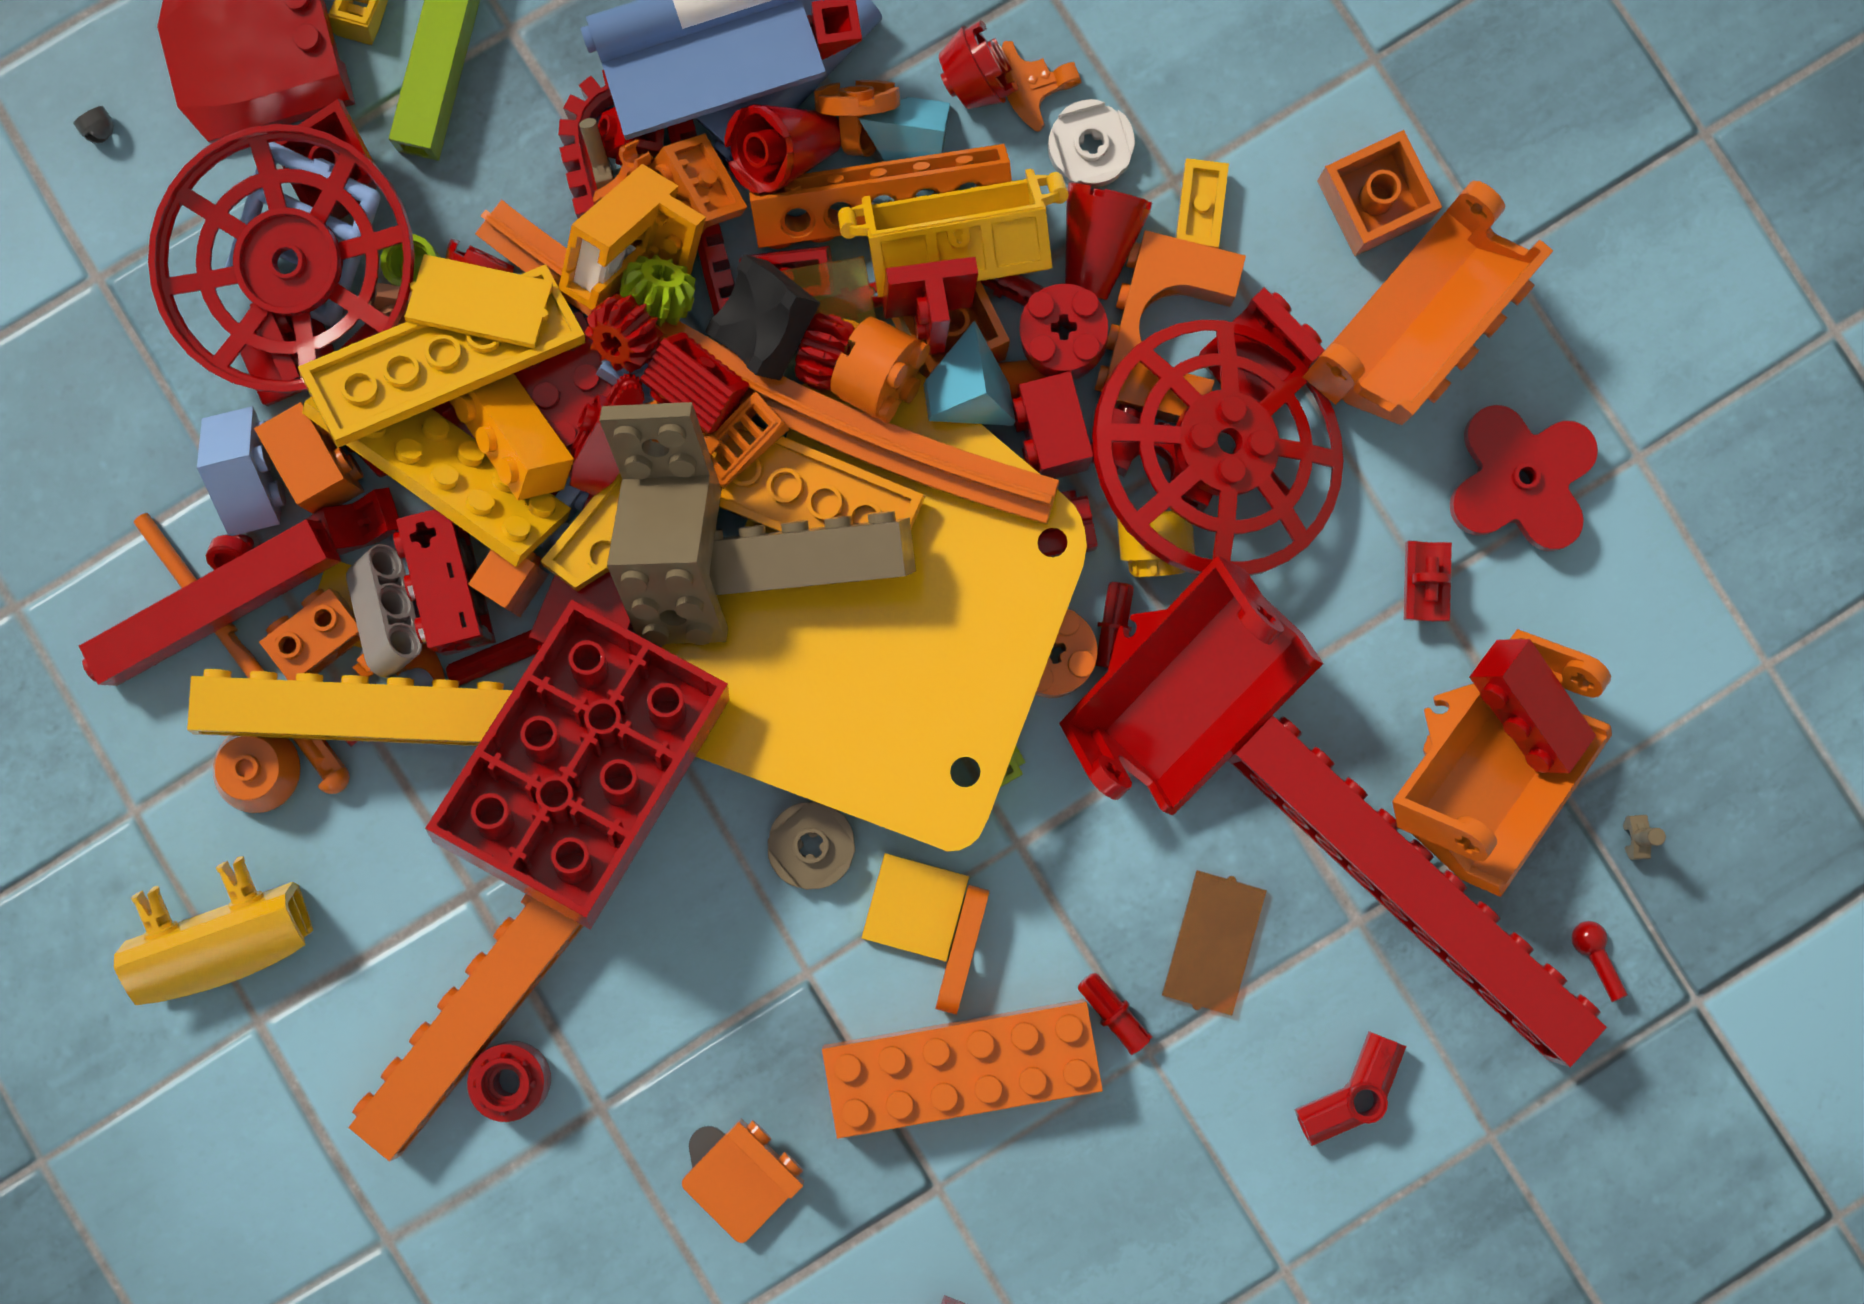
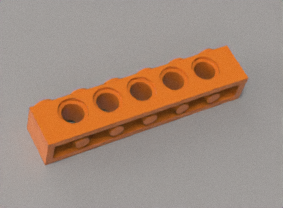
M1005 144L805 173L772 193L763 192L759 194L749 191L758 248L781 249L795 242L811 240L820 243L829 241L835 236H842L838 221L839 210L830 208L837 202L848 203L847 207L852 208L862 204L861 198L870 196L871 204L874 205L877 203H874L873 200L883 195L891 197L888 202L916 198L917 196L915 195L923 189L933 190L934 192L931 195L958 191L959 187L965 183L977 184L975 187L1011 182L1012 177L1010 160ZM796 208L806 211L803 215L797 217L787 214L790 210ZM864 216L856 217L857 225L865 224Z

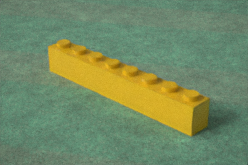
M204 669L203 676H191L187 730L195 735L478 746L513 690H504V683L490 681L477 682V689L459 688V681L446 679L432 680V687L414 686V679L402 677L387 678V685L369 684V677L344 675L340 683L323 682V675L312 673L296 674V680H277L278 673L251 671L250 678H231L232 671Z

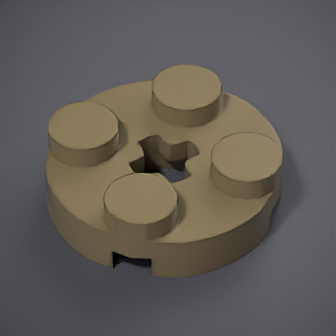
M817 802L795 804L787 808L776 818L769 833L768 858L776 874L789 885L806 890L825 888L840 880L851 866L855 853L854 833L847 819L836 809ZM808 834L811 838L819 835L823 839L819 846L822 854L817 858L812 854H808L805 857L801 854L800 849L804 846L801 838L804 835Z

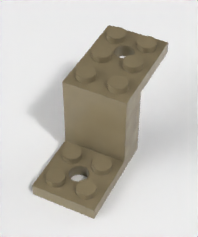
M692 402L602 406L599 421L622 477L607 567L635 634L657 646L684 643L706 645L709 643L726 642L728 626L709 576L722 489ZM650 439H656L659 443L650 441Z

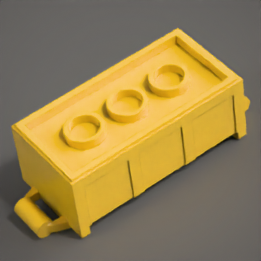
M1026 169V179L982 187L978 186L970 189L874 205L871 204L870 196H864L861 198V205L852 208H841L838 212L840 233L844 238L851 239L855 236H868L878 297L882 298L886 268L976 257L978 268L977 282L1053 268L1045 206L1052 203H1064L1068 199L1069 194L1061 173L1052 172L1049 175H1035L1034 169ZM1047 185L1050 193L1042 194L1039 186ZM864 216L865 224L857 225L856 217Z

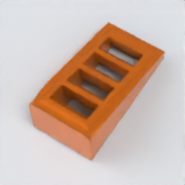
M754 392L713 434L721 441L717 449L731 463V466L725 471L713 456L710 455L719 483L723 488L727 487L790 430L757 392ZM755 414H758L768 425L763 432L751 420ZM743 425L756 438L751 445L738 432ZM730 437L744 451L738 458L725 444Z

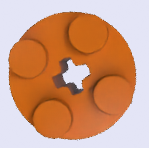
M870 316L862 321L850 336L849 340L856 344L849 356L841 352L832 374L831 391L844 402L884 423H889L902 401L909 404L917 395L921 380L916 378V375L929 354L930 346L906 332Z
M1067 609L1053 646L1054 648L1061 647L1063 652L1059 655L1058 663L1053 664L1050 658L1048 659L1035 694L1037 696L1060 698L1069 695L1080 688L1094 670L1097 660L1095 635L1089 624L1073 610Z

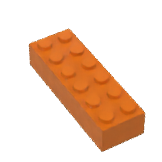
M1084 999L824 1045L822 1048L837 1139L1103 1091L1088 1006Z

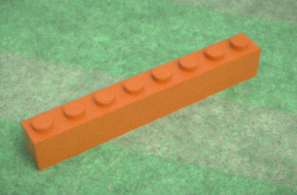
M525 894L521 900V903L525 905L524 909L515 920L508 917L493 935L497 942L487 955L484 952H480L471 961L465 970V973L469 975L468 979L459 990L453 986L443 996L437 1005V1008L441 1010L440 1014L431 1025L425 1021L415 1031L409 1040V1043L413 1045L411 1050L403 1060L396 1057L387 1066L380 1076L385 1082L375 1095L368 1092L358 1102L352 1111L356 1118L348 1128L389 1162L400 1157L470 1070L476 1058L486 1050L584 927L583 925Z

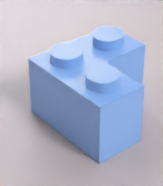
M253 406L202 418L197 469L223 526L230 536L280 525L281 506L286 505L284 488L279 480L273 481L269 472L271 470L269 454L254 430L255 427L266 421H259Z

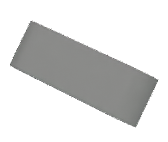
M376 544L348 569L346 578L366 664L376 675L388 678L393 677L416 658L422 650V644L418 639L414 619L416 615L413 602L410 601L404 585L406 573L403 561L395 549L388 545Z

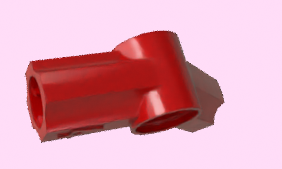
M1368 1031L1349 1083L1342 1089L1294 1109L1300 1127L1311 1146L1361 1124L1374 1123L1383 1118L1388 1106L1387 1097L1407 1046ZM1368 1089L1373 1094V1105L1366 1112H1357L1354 1107V1098L1361 1090Z

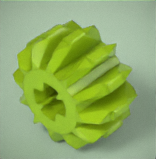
M654 254L652 259L638 256L635 262L628 263L627 269L623 272L620 296L632 295L639 306L647 303V312L650 316L658 318L656 322L658 326L661 327L664 322L677 325L680 318H686L688 312L692 309L695 299L693 296L696 279L687 274V267L673 264V258L666 261Z

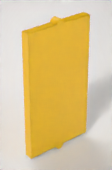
M424 254L416 281L410 283L412 294L405 314V321L535 349L542 323L549 318L546 309L553 288V281Z

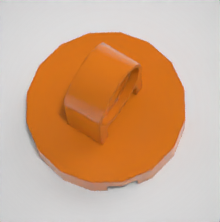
M856 80L855 86L840 89V82L824 85L814 90L815 110L821 114L839 116L840 141L844 153L864 157L874 154L876 147L859 118L865 115L887 112L899 107V86L895 87V83L889 81Z

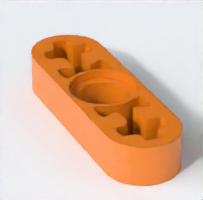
M972 885L967 887L935 1007L937 1010L957 1015L990 890Z

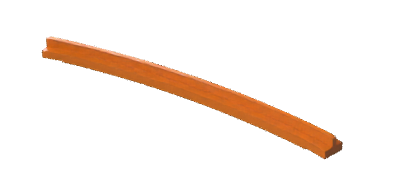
M502 199L491 213L485 209L481 214L485 221L475 234L524 272L546 264L559 287L567 248L523 217ZM620 289L615 294L621 295ZM561 291L566 302L587 316L591 314V309ZM681 321L677 325L664 322L661 327L655 324V327L664 334L659 344L666 337L684 332L689 338L694 339L695 343L701 344L702 348L707 349L709 354L721 360L722 364L727 365L729 370L735 371L736 375L741 376L744 381H747L750 386L739 405L746 401L754 392H757L790 430L816 442L936 490L996 510L1048 524L1060 482L1058 479L991 460L930 439L894 424L884 423L869 414L820 394L782 376L781 380H775L755 375L747 368L744 361L729 348Z

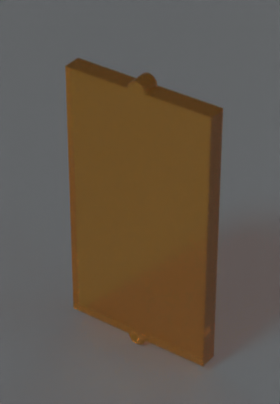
M1196 870L1161 995L1190 1003L1195 1010L1204 1007L1232 1016L1267 890L1236 882L1234 876H1228L1226 879Z

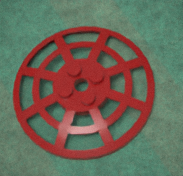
M286 124L255 126L226 135L205 147L184 165L168 186L157 208L150 233L148 254L151 289L158 311L171 335L186 353L209 372L231 383L258 391L277 393L308 391L302 378L295 380L264 379L243 373L231 367L230 365L246 345L273 354H298L299 366L317 359V349L326 347L340 339L355 326L359 319L379 333L398 325L408 303L415 263L412 229L404 205L392 183L377 165L349 143L327 132L300 125ZM278 141L305 142L327 148L339 154V157L329 178L306 170L277 169L269 143ZM251 147L259 174L250 176L234 185L216 204L192 190L199 179L217 163L240 150ZM355 165L367 173L382 191L394 213L397 222L396 226L374 232L364 209L344 189ZM281 184H304L318 188L322 192L311 212L308 213L300 209L287 207ZM263 188L269 210L254 217L248 224H245L229 213L243 198ZM338 201L352 215L360 230V237L338 242L332 230L326 225ZM183 205L206 219L197 244V273L170 277L168 268L170 237L176 216ZM220 228L237 239L233 252V266L212 270V249L216 234ZM402 243V281L395 306L388 317L369 304L374 295L378 280L379 250ZM287 250H294L298 257L297 267L291 273H281L278 268L279 256ZM365 254V277L361 291L357 296L338 284L342 274V260ZM238 284L246 297L253 302L240 323L226 310L216 288ZM201 291L202 297L213 317L231 334L215 355L204 348L189 330L177 308L174 295ZM328 299L348 311L345 317L332 328L320 335L314 336L311 311L322 306ZM272 312L279 315L292 316L296 341H277L261 337L255 333L268 314Z
M1195 320L1178 323L1155 332L1131 349L1114 368L1102 389L1095 410L1092 433L1094 463L1100 486L1112 511L1126 531L1146 550L1167 564L1199 575L1217 555L1245 569L1250 576L1262 574L1288 562L1307 548L1323 530L1334 510L1341 488L1344 462L1342 437L1335 411L1329 399L1303 378L1309 368L1290 349L1271 336L1249 326L1224 320ZM1199 331H1216L1218 353L1195 356L1180 362L1175 367H1172L1153 350L1163 342L1183 334ZM1234 334L1263 345L1282 358L1294 371L1282 381L1263 365L1245 357L1237 356ZM1140 362L1157 376L1159 381L1153 386L1145 400L1139 424L1112 423L1114 408L1121 387L1132 369ZM1219 366L1221 390L1201 395L1183 376L1198 369ZM1238 369L1257 376L1269 384L1273 390L1260 402L1245 393L1239 392ZM1305 384L1313 394L1322 412L1330 438L1331 449L1316 446L1312 443V434L1307 417L1300 402L1294 395ZM1171 389L1186 404L1187 408L1179 417L1176 426L1154 425L1159 405L1167 391ZM1284 404L1288 406L1296 422L1300 442L1279 438L1276 425L1271 416ZM1219 433H1227L1234 439L1236 444L1234 454L1226 453L1220 448L1218 444ZM1112 442H1139V452L1144 470L1157 494L1138 511L1129 500L1118 477L1113 458ZM1154 443L1174 444L1176 458L1183 471L1170 483L1166 480L1159 466ZM1278 457L1300 460L1296 479L1286 496L1270 476L1276 467ZM1312 463L1332 468L1331 479L1325 503L1314 522L1306 530L1293 507L1307 487L1312 471ZM1194 485L1207 493L1219 496L1218 517H1213L1197 510L1185 502L1181 496ZM1257 487L1272 509L1257 517L1236 520L1237 496L1246 494ZM1170 508L1175 514L1190 524L1215 532L1212 559L1199 557L1178 548L1160 536L1149 524ZM1280 520L1293 541L1284 549L1263 558L1248 561H1231L1234 534L1256 532Z

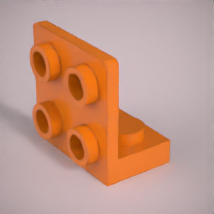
M705 133L662 147L649 166L650 169L679 186L676 195L677 200L706 217L702 233L707 227L741 216L747 209L745 201Z

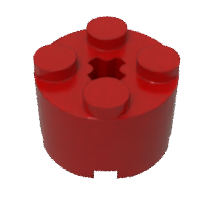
M1074 284L1051 285L1031 295L1022 312L1019 328L1025 357L1036 370L1046 377L1071 371L1073 380L1085 376L1100 362L1106 352L1108 343V319L1098 297L1092 291ZM1066 325L1072 331L1069 332V339L1060 340L1059 333H1057L1060 326Z

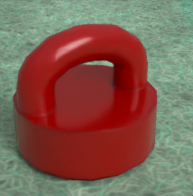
M245 534L217 536L210 543L205 555L206 561L212 569L216 570L253 549L254 541Z

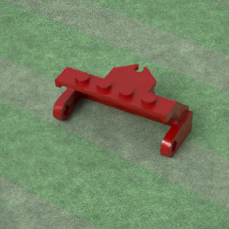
M1218 555L1166 610L1132 614L1130 620L1137 625L1133 636L1129 637V630L1127 628L1119 627L1108 672L1059 722L1093 785L1105 796L1113 800H1119L1132 787V782L1126 772L1127 770L1149 788L1159 808L1173 816L1324 664L1305 635L1262 595L1248 572Z

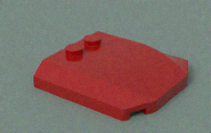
M163 0L157 28L177 107L209 143L212 144L226 135L250 127L271 124L287 125L308 119L337 99L342 100L345 107L355 105L346 65L339 58L325 0Z

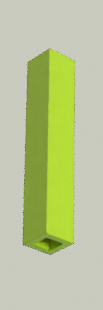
M424 0L388 138L398 152L436 161L440 160L480 0Z

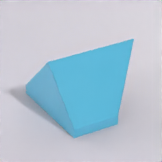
M906 97L900 100V106L894 110L865 115L859 118L884 161L943 153L950 103Z
M974 320L924 382L929 421L1013 426L1015 415L1010 385Z

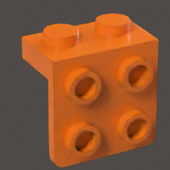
M742 1118L682 1180L683 1189L739 1243L746 1242L788 1198L791 1199L804 1185V1180L799 1176L804 1171L802 1167L786 1152L779 1156L767 1144L772 1138L754 1120L747 1124Z

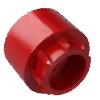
M520 1041L503 1042L485 1050L473 1062L467 1079L468 1094L474 1107L485 1117L498 1122L516 1121L536 1110L544 1102L550 1090L551 1072L545 1057L532 1045ZM504 1069L512 1070L518 1075L520 1086L516 1093H509L501 1087L499 1078Z

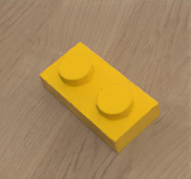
M1186 158L1175 238L1219 248L1229 163Z

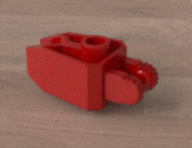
M630 372L629 374L624 373L623 376L617 379V384H614L608 397L598 394L593 399L592 404L587 403L584 406L577 423L579 431L570 451L574 458L569 473L570 486L591 495H596L615 481L619 474V469L599 421L602 406L643 404L645 398L644 392L641 391L643 387L639 376L636 377L635 374L632 375Z

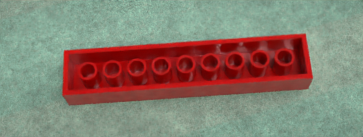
M1272 715L1228 761L1543 1057L1549 1061L1571 1068L1607 1028L1597 1018L1601 1013L1600 1010L1583 995L1579 994L1576 997L1563 986L1567 980L1553 966L1548 963L1542 966L1530 956L1534 949L1515 932L1509 935L1497 925L1500 917L1482 901H1479L1477 904L1471 901L1463 893L1467 886L1449 870H1446L1444 873L1439 871L1430 862L1434 856L1424 845L1415 839L1411 842L1406 840L1397 831L1399 828L1397 827L1396 819L1382 808L1377 812L1366 803L1364 799L1368 794L1351 778L1348 777L1344 781L1331 770L1335 763L1322 750L1317 747L1310 750L1298 739L1302 735L1301 731L1284 716L1278 720Z

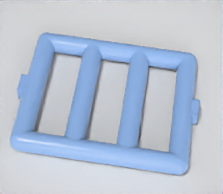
M269 143L275 165L279 163L289 169L306 170L329 178L335 165L323 158L312 160L278 143ZM256 167V170H255L254 175L259 174V173H258V170H257V167ZM349 178L344 189L355 200L360 202L371 224H373L381 199L379 192ZM263 188L247 196L240 218L245 224H248L254 217L261 214L263 205L267 204ZM284 194L287 207L300 209L308 213L311 212L312 206ZM331 215L329 216L326 225L332 230L336 238L345 241L361 236L355 220L352 226ZM236 238L233 240L225 268L233 266ZM287 250L279 256L295 265L298 264V257L294 250ZM361 256L342 260V274L338 284L349 291ZM328 299L326 306L322 305L311 311L310 315L311 318L333 327L340 321L344 308Z

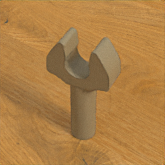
M587 118L582 120L579 126L592 164L597 188L600 189L614 179V174L604 148L597 121L594 118Z
M1647 815L1626 816L1623 829L1629 830L1631 835V845L1625 847V852L1629 859H1651V846L1662 845L1666 840L1665 832L1660 828H1650Z

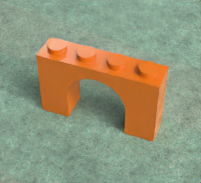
M1145 230L1141 243L1135 242L1128 256L1126 267L1134 269L1130 284L1123 282L1121 284L1115 307L1123 309L1120 325L1111 324L1107 349L1113 351L1109 367L1100 366L1094 390L1102 392L1105 383L1117 364L1131 349L1142 342L1139 331L1140 317L1155 301L1167 296L1183 295L1230 307L1237 294L1246 256ZM1139 362L1132 369L1121 387L1115 408L1122 404L1141 413L1146 398L1153 386L1159 381V378ZM1192 374L1183 376L1201 395L1211 392L1215 380ZM1169 389L1159 405L1155 419L1177 424L1179 417L1187 406Z

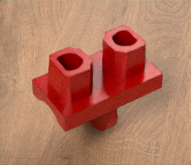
M1405 542L1404 620L1450 621L1452 542Z

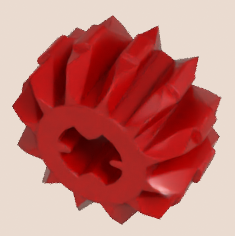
M619 294L608 297L591 311V314L586 318L589 326L584 331L593 340L590 349L597 350L601 354V363L610 361L616 372L624 368L630 373L640 369L652 360V356L660 346L659 341L664 335L661 330L655 327L658 318L650 316L647 312V303L639 306L632 295L622 297Z
M818 313L813 317L798 346L799 351L795 359V374L799 381L805 382L808 386L819 390L823 388L831 391L832 374L841 352L849 356L855 345V342L849 340L855 330L852 323L844 321L842 317L833 314Z

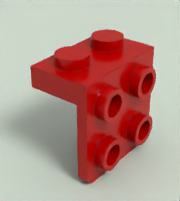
M1264 287L1251 299L1247 308L1232 322L1249 326L1271 336L1290 349L1307 368H1310L1325 351L1320 345L1322 343L1320 336L1308 324L1304 323L1301 326L1290 314L1292 311L1290 305L1280 294L1276 292L1271 294ZM1234 334L1237 356L1245 357L1263 365L1282 381L1294 371L1282 358L1263 345ZM1217 337L1200 351L1199 356L1218 353ZM1207 367L1206 369L1221 384L1220 367ZM1238 369L1239 392L1245 393L1260 402L1273 390L1269 384L1257 376Z

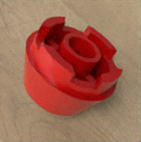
M981 20L968 28L963 25L939 53V61L944 71L940 74L941 79L952 97L957 95L967 109L1005 103V97L1018 91L1016 82L1008 83L1005 74L1011 71L1012 68L996 38L990 41L986 40L981 32L987 30Z

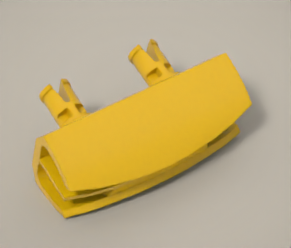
M239 856L233 863L234 871L228 861L216 867L231 900L228 905L180 922L172 921L161 896L159 886L152 887L147 894L148 899L143 890L131 897V900L135 904L146 933L124 941L114 954V970L126 993L135 1005L163 1002L229 984L290 956L306 945L304 937L313 931L299 885L290 882L265 892L257 891L245 864L244 856Z

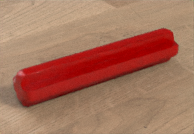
M529 630L448 664L446 667L449 680L459 681V686L537 654L540 642L529 637L531 632Z

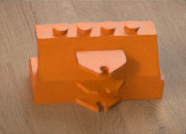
M1475 180L1470 182L1337 338L1319 356L1303 378L1335 405L1342 399L1350 406L1403 425L1415 414L1426 399L1434 404L1446 391L1451 382L1445 377L1455 366L1462 371L1479 352V349L1473 345L1479 337L1485 334L1490 338L1507 319L1502 310L1508 303L1512 301L1517 306L1533 289L1535 284L1529 279L1553 250L1541 240H1538L1528 250L1495 234L1491 226L1504 212L1505 203L1501 196L1487 184Z
M1519 629L1510 638L1530 639L1566 690L1582 696L1595 698L1604 692L1611 681V675L1606 666L1590 655ZM1473 683L1433 697L1436 706H1446L1449 708L1447 712L1436 714L1431 708L1424 709L1430 734L1427 736L1423 747L1425 756L1395 796L1392 803L1399 829L1411 833L1461 880L1501 897L1611 738L1612 730L1608 723L1582 714L1596 734V737L1570 774L1536 772L1527 764L1524 754L1514 740L1504 731L1503 724L1491 707L1482 700L1479 690Z

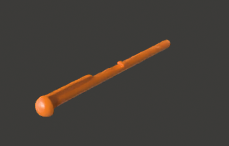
M148 513L138 516L133 523L180 587L183 588L196 581V577ZM230 623L214 633L248 678H250L251 671H264L253 654L235 635L238 629L234 624ZM293 739L323 779L318 785L321 791L327 794H337L347 787L350 779L349 771L326 740Z

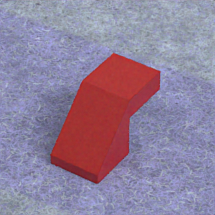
M821 0L812 2L811 15H807L822 60L862 41L856 0Z
M389 487L374 489L352 504L322 508L306 518L323 524L338 555L379 543L399 531L396 519L399 517Z

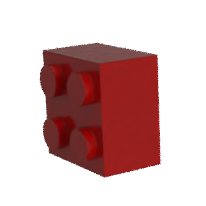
M1071 371L1019 384L1017 398L1012 399L1015 415L1016 432L1024 431L1026 441H1023L1024 448L1021 449L1023 460L1041 475L1054 479L1088 471L1093 459V452Z

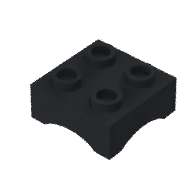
M744 254L737 267L734 289L722 309L711 318L705 332L738 355L744 361L747 368L755 375L781 380L820 302L769 261Z

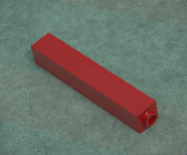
M305 519L79 645L84 656L82 660L83 668L87 675L97 682L98 685L118 686L342 561L323 524Z

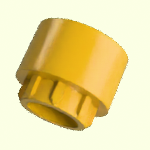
M1172 510L1164 511L1149 524L1160 536L1178 548L1195 554L1193 525L1175 514ZM1117 518L1120 560L1128 561L1129 572L1134 577L1166 576L1186 572L1167 564L1146 550L1126 531Z

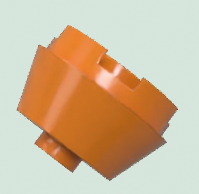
M228 736L220 745L214 758V783L222 798L234 808L248 813L268 812L285 803L295 791L300 779L299 755L295 746L288 738Z

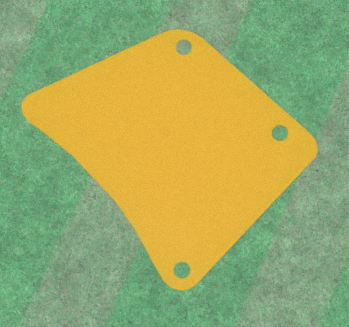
M842 319L844 321L852 323L855 329L860 324L859 322L853 319ZM920 372L916 375V378L921 380L917 395L909 404L902 401L896 414L889 422L961 450L1040 474L982 424L929 421L924 391V382L927 378ZM805 382L803 384L807 388L859 410L835 396L836 394L830 390L823 388L819 390L808 386ZM788 430L786 438L925 496L911 529L916 571L907 576L890 579L883 578L717 595L728 626L726 642L709 643L706 645H696L693 643L666 644L661 647L728 683L730 700L695 757L944 851H960L972 845L980 837L989 819L1083 569L1087 542L1082 518L1075 505L1058 489L1048 524H1044L914 482L853 458L795 431ZM748 519L745 527L760 524ZM765 527L766 533L777 532L768 527ZM1057 528L1063 531L1067 537V548L1064 553L1057 557H1047L1038 548V538L1046 529ZM962 757L974 759L981 771L977 782L969 787H961L951 779V766L957 759Z

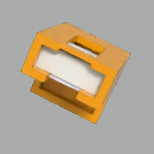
M641 164L571 225L558 289L593 310L605 299L612 297L621 288L622 275L624 270L627 269L628 263L635 262L638 256L652 259L654 254L666 261L673 258V264L687 267V274L691 275L706 217L676 199L679 187L677 184Z

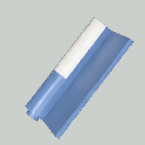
M636 0L586 16L588 25L580 27L588 52L597 51L626 140L827 76L802 0Z

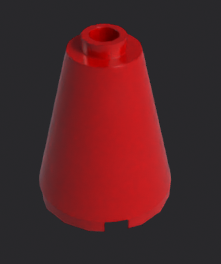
M759 104L749 105L737 110L727 124L724 137L725 147L731 146L733 161L728 162L731 172L742 186L752 193L759 194L778 191L835 154L841 147L839 121L835 116L821 114L816 110Z
M1068 183L1065 284L1083 287L1095 293L1098 299L1107 300L1151 212L1153 203L1140 197L1109 189L1091 190L1090 185Z

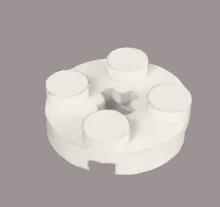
M1094 99L1078 101L1066 107L1053 124L1048 140L1049 157L1054 169L1062 174L1067 184L1079 183L1090 185L1091 188L1103 187L1117 180L1128 169L1135 146L1134 132L1128 118L1121 111H1116L1112 107L1106 106L1105 102ZM1087 134H1091L1094 140L1101 139L1103 145L1098 147L1095 154H1090L1088 150H1082L1080 147L1084 143V136Z

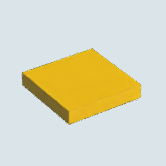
M884 853L861 938L946 962L969 876Z

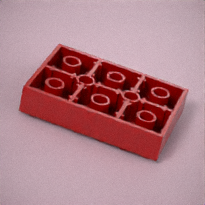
M571 599L425 829L433 843L591 930L730 700L728 683Z

